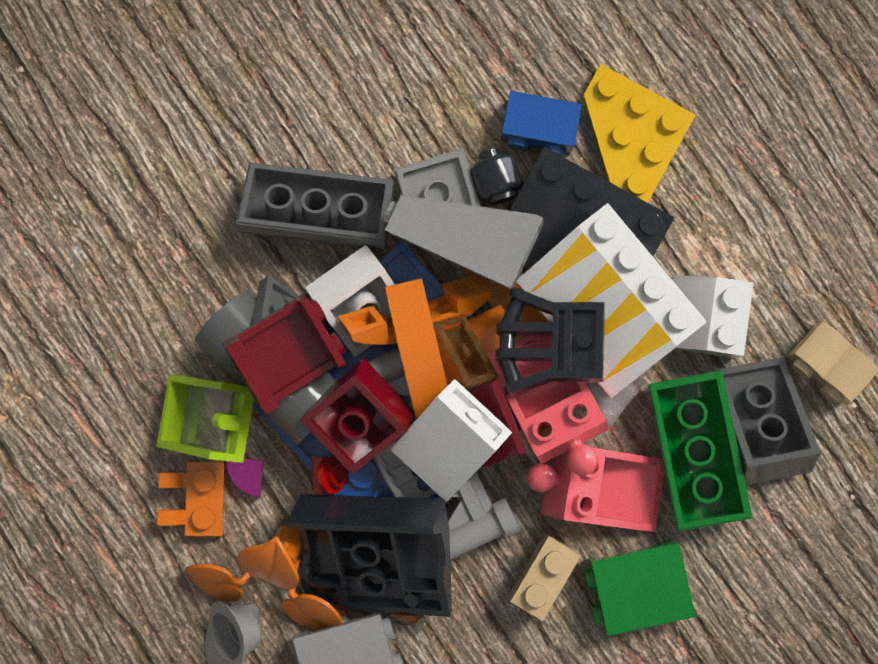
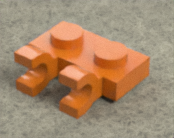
M188 461L187 472L159 473L158 488H186V509L162 508L158 510L157 525H185V536H223L226 462Z

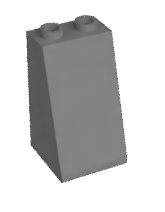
M404 195L400 196L398 203L394 201L390 203L383 222L388 223L385 231L392 236L510 291L514 288L516 280L519 278L543 227V217L535 214Z

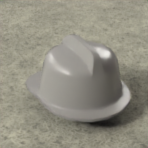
M214 602L212 604L205 639L207 664H243L244 658L260 644L259 609L255 604H235L231 606L223 602Z

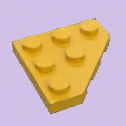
M600 64L582 100L585 110L589 115L593 129L592 133L600 160L602 159L607 181L648 203L691 125L695 114Z

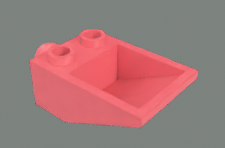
M525 335L515 341V348H552V335ZM495 351L485 356L497 380L499 379L502 390L540 463L543 464L569 450L567 455L569 469L577 475L592 473L597 467L598 456L592 447L582 443L609 430V427L586 382L560 383L552 381L533 388L520 396L508 398L504 389L507 383L499 362L495 360ZM551 361L515 362L521 379L549 369L552 364ZM586 408L587 415L584 418L576 419L573 416L574 412L577 413L580 409ZM550 425L552 433L547 437H541L538 431L544 430Z
M593 448L598 456L597 467L588 475H577L568 467V450L549 460L548 464L536 463L532 465L527 472V483L530 488L536 492L543 493L540 511L542 515L566 521L656 532L665 474L663 459Z

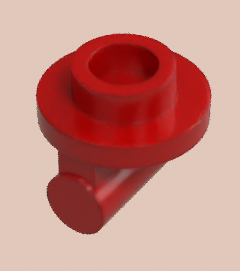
M335 456L312 457L313 494H337L340 492L347 478L345 467Z

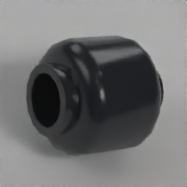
M498 148L480 153L478 155L479 161L470 169L479 199L489 201L490 205H497L516 198V191L521 188L522 180L513 155L507 153L500 154Z

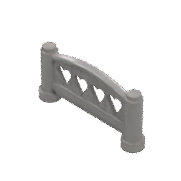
M399 347L368 362L399 395L410 396ZM411 401V403H410L409 406L414 410L413 404H412V401ZM414 414V416H413V419H412V421H411V424H410L409 428H410V427L413 425V423L417 420L415 414ZM397 440L374 457L381 475L394 497L428 498L430 495L437 494L432 489H420L417 485L418 477L413 475L410 468L391 451L392 447L398 442ZM477 472L452 496L460 497L461 500L448 520L450 529V560L504 534L509 538L521 532L505 498L491 504Z

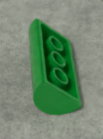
M723 371L648 384L677 532L753 519Z

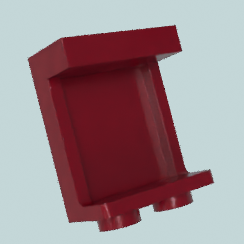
M299 296L221 343L260 409L266 414L280 407L278 401L333 367L341 368L346 365L341 356L346 352L345 348L335 333L329 335L322 323L327 318L316 300L310 302L308 298Z

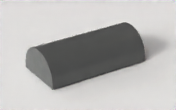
M249 162L236 220V229L240 233L354 247L367 245L370 249L385 250L388 239V232L385 231L388 223L383 222L390 203L393 201L394 180Z
M250 290L241 292L221 307L204 324L195 337V341L237 385L246 386L221 343L252 325L257 297ZM328 371L278 401L280 407L266 414V416L298 448L312 435V432L300 421L301 417L336 380Z

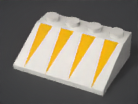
M608 203L577 226L516 280V283L523 291L552 302L605 303L604 382L597 383L610 399L707 323ZM539 311L548 322L553 321L552 315Z

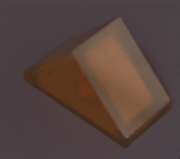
M465 314L433 323L447 383L450 384L455 379L468 390L493 382L499 378Z

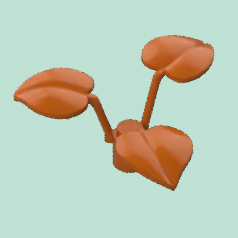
M280 526L273 539L263 544L242 549L237 556V560L246 572L241 577L234 578L227 569L212 564L191 565L184 570L200 590L217 600L224 602L241 600L244 592L239 586L244 585L253 576L268 583L270 582L276 587L288 589V597L290 599L283 600L281 607L286 615L297 624L317 631L343 623L337 610L324 599L309 594L298 595L296 592V587L299 583L297 570L301 564L297 558L303 547L298 529H287V526Z

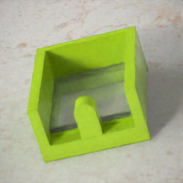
M169 374L156 447L206 459L243 463L254 397L247 386Z

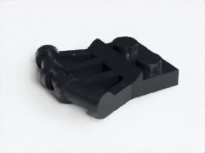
M512 288L508 296L511 301L502 321L497 323L496 334L500 336V347L495 351V360L499 362L507 383L504 387L507 397L520 396L533 388L552 381L560 383L604 382L605 303L552 302L526 291ZM524 306L532 307L553 316V322H518ZM552 335V348H515V336ZM551 361L552 364L549 369L521 379L515 362Z

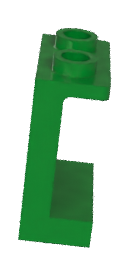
M671 539L658 542L659 545L602 558H587L589 567L583 568L588 591L594 590L597 604L591 605L596 627L602 626L606 635L611 636L696 617L679 542Z

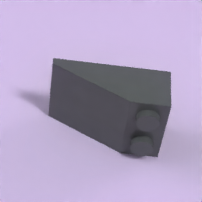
M775 358L714 370L713 372L723 371L746 485L811 473L821 452L785 358Z

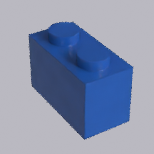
M510 90L500 141L507 142L509 148L516 150H528L529 147L544 149L546 147L562 157L564 153L571 154L575 145L582 104Z

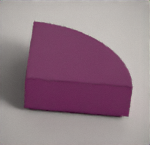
M244 458L243 463L226 461L229 476L241 491L255 497L262 496L265 460Z

